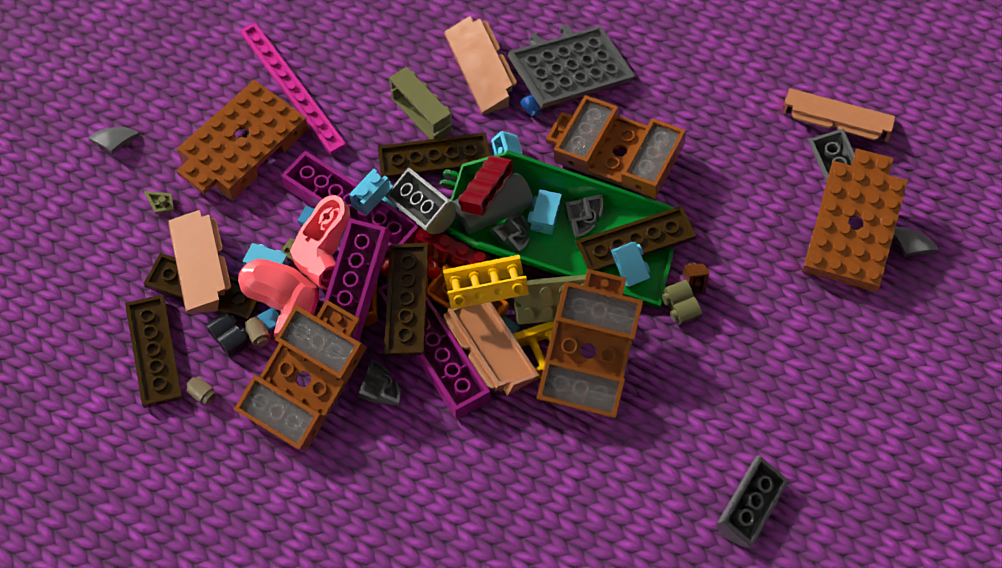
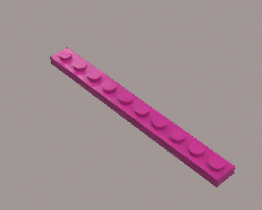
M253 23L241 29L242 37L296 110L307 118L308 126L330 156L346 148L344 140L258 25Z

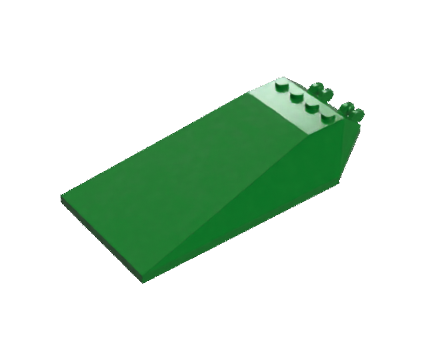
M507 150L493 156L513 161L512 174L518 173L525 179L533 199L534 196H538L539 190L562 194L561 205L552 235L530 230L531 223L528 222V216L530 211H534V207L521 211L529 226V231L526 233V239L529 238V241L519 253L506 248L489 233L493 227L504 223L506 219L469 236H465L455 215L452 224L443 232L456 242L465 243L473 249L500 258L520 255L522 265L555 276L586 275L587 268L577 248L576 240L676 207ZM489 157L462 164L459 173L449 169L444 171V177L449 180H441L440 185L442 188L453 190L450 201L458 199L467 190L469 182L475 178L476 172L483 167L484 161ZM602 194L603 211L601 217L597 218L594 224L595 227L585 235L575 238L563 204ZM675 247L642 257L643 261L647 262L650 268V273H648L650 278L629 287L625 286L623 296L643 300L642 304L659 309ZM617 266L600 271L621 277Z

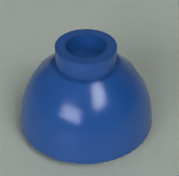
M533 95L522 99V107L531 113L532 117L542 114L541 110L543 108L539 106Z

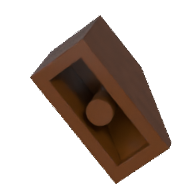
M703 263L684 265L683 280H687L693 294L705 293L709 279V270Z

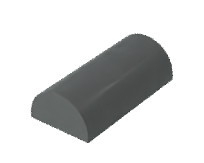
M844 129L808 139V143L826 182L833 161L852 165L855 153Z
M409 167L385 195L387 199L430 234H439L445 231L452 224L456 215L454 203Z
M518 173L512 174L509 180L505 182L504 187L497 194L494 202L490 204L483 216L461 211L458 202L459 198L452 201L456 208L457 219L465 236L476 233L533 205L531 190L525 179Z
M760 455L756 456L717 522L716 527L718 531L737 545L752 547L789 480Z

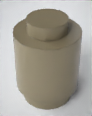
M258 317L249 319L245 323V330L252 344L258 347L268 344L271 336L264 322Z
M201 377L192 378L187 383V392L201 404L209 405L217 395L214 392V388Z

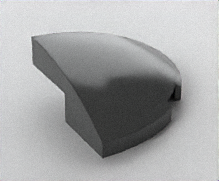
M113 127L95 132L88 137V140L100 149L104 148L113 155L123 145H130L140 134L127 127Z
M602 194L563 204L575 238L585 235L595 227L594 224L597 218L601 217L603 211Z
M521 212L508 217L504 223L493 227L489 232L503 246L517 253L522 251L529 241V238L526 239L529 226Z
M895 227L892 239L896 246L899 245L904 257L917 254L925 256L939 251L935 243L925 234L911 228Z
M371 359L357 397L380 404L398 405L400 391L398 383L395 382L393 384L390 377L391 372L380 362Z

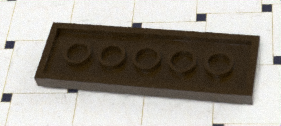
M486 132L378 146L381 177L386 176L388 179L400 178L408 167L418 175L443 173L446 169L458 171L464 163L490 156Z
M679 206L576 240V245L586 268L600 272L617 266L611 250L630 242L639 244L643 250V255L641 256L645 257L696 240V234L683 207Z
M428 243L390 244L385 356L425 355L429 266Z
M159 253L143 283L144 287L183 300L175 257ZM229 275L231 288L225 291V295L218 296L217 312H226L228 315L232 314L235 318L248 321L251 319L259 301L248 298L241 291L238 278Z
M164 295L125 303L143 408L182 400V391Z

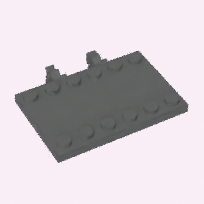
M568 24L561 25L559 33L563 36L547 41H542L537 36V32L532 33L529 40L530 46L509 51L508 54L509 59L541 108L634 81L635 75L601 26L573 32Z

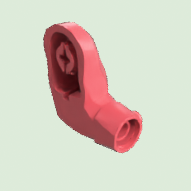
M336 195L327 196L317 204L312 215L300 229L290 249L294 264L300 272L308 276L311 282L324 290H328L336 264L332 255L340 244L350 218L349 206L342 198Z
M255 259L245 264L239 272L238 282L240 289L248 298L263 302L269 307L280 311L274 331L275 338L295 305L313 315L315 314L319 301V287L295 268L266 259Z

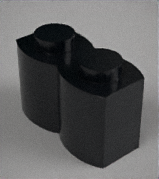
M223 312L207 323L206 328L230 358L249 345L247 340L249 336L243 328L239 329L236 326L238 322L232 314L228 315L226 312Z

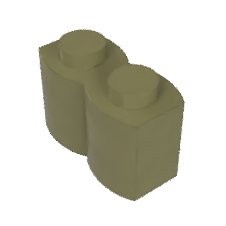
M687 280L664 289L662 299L671 308L670 316L673 322H677L680 326L701 317L702 311Z

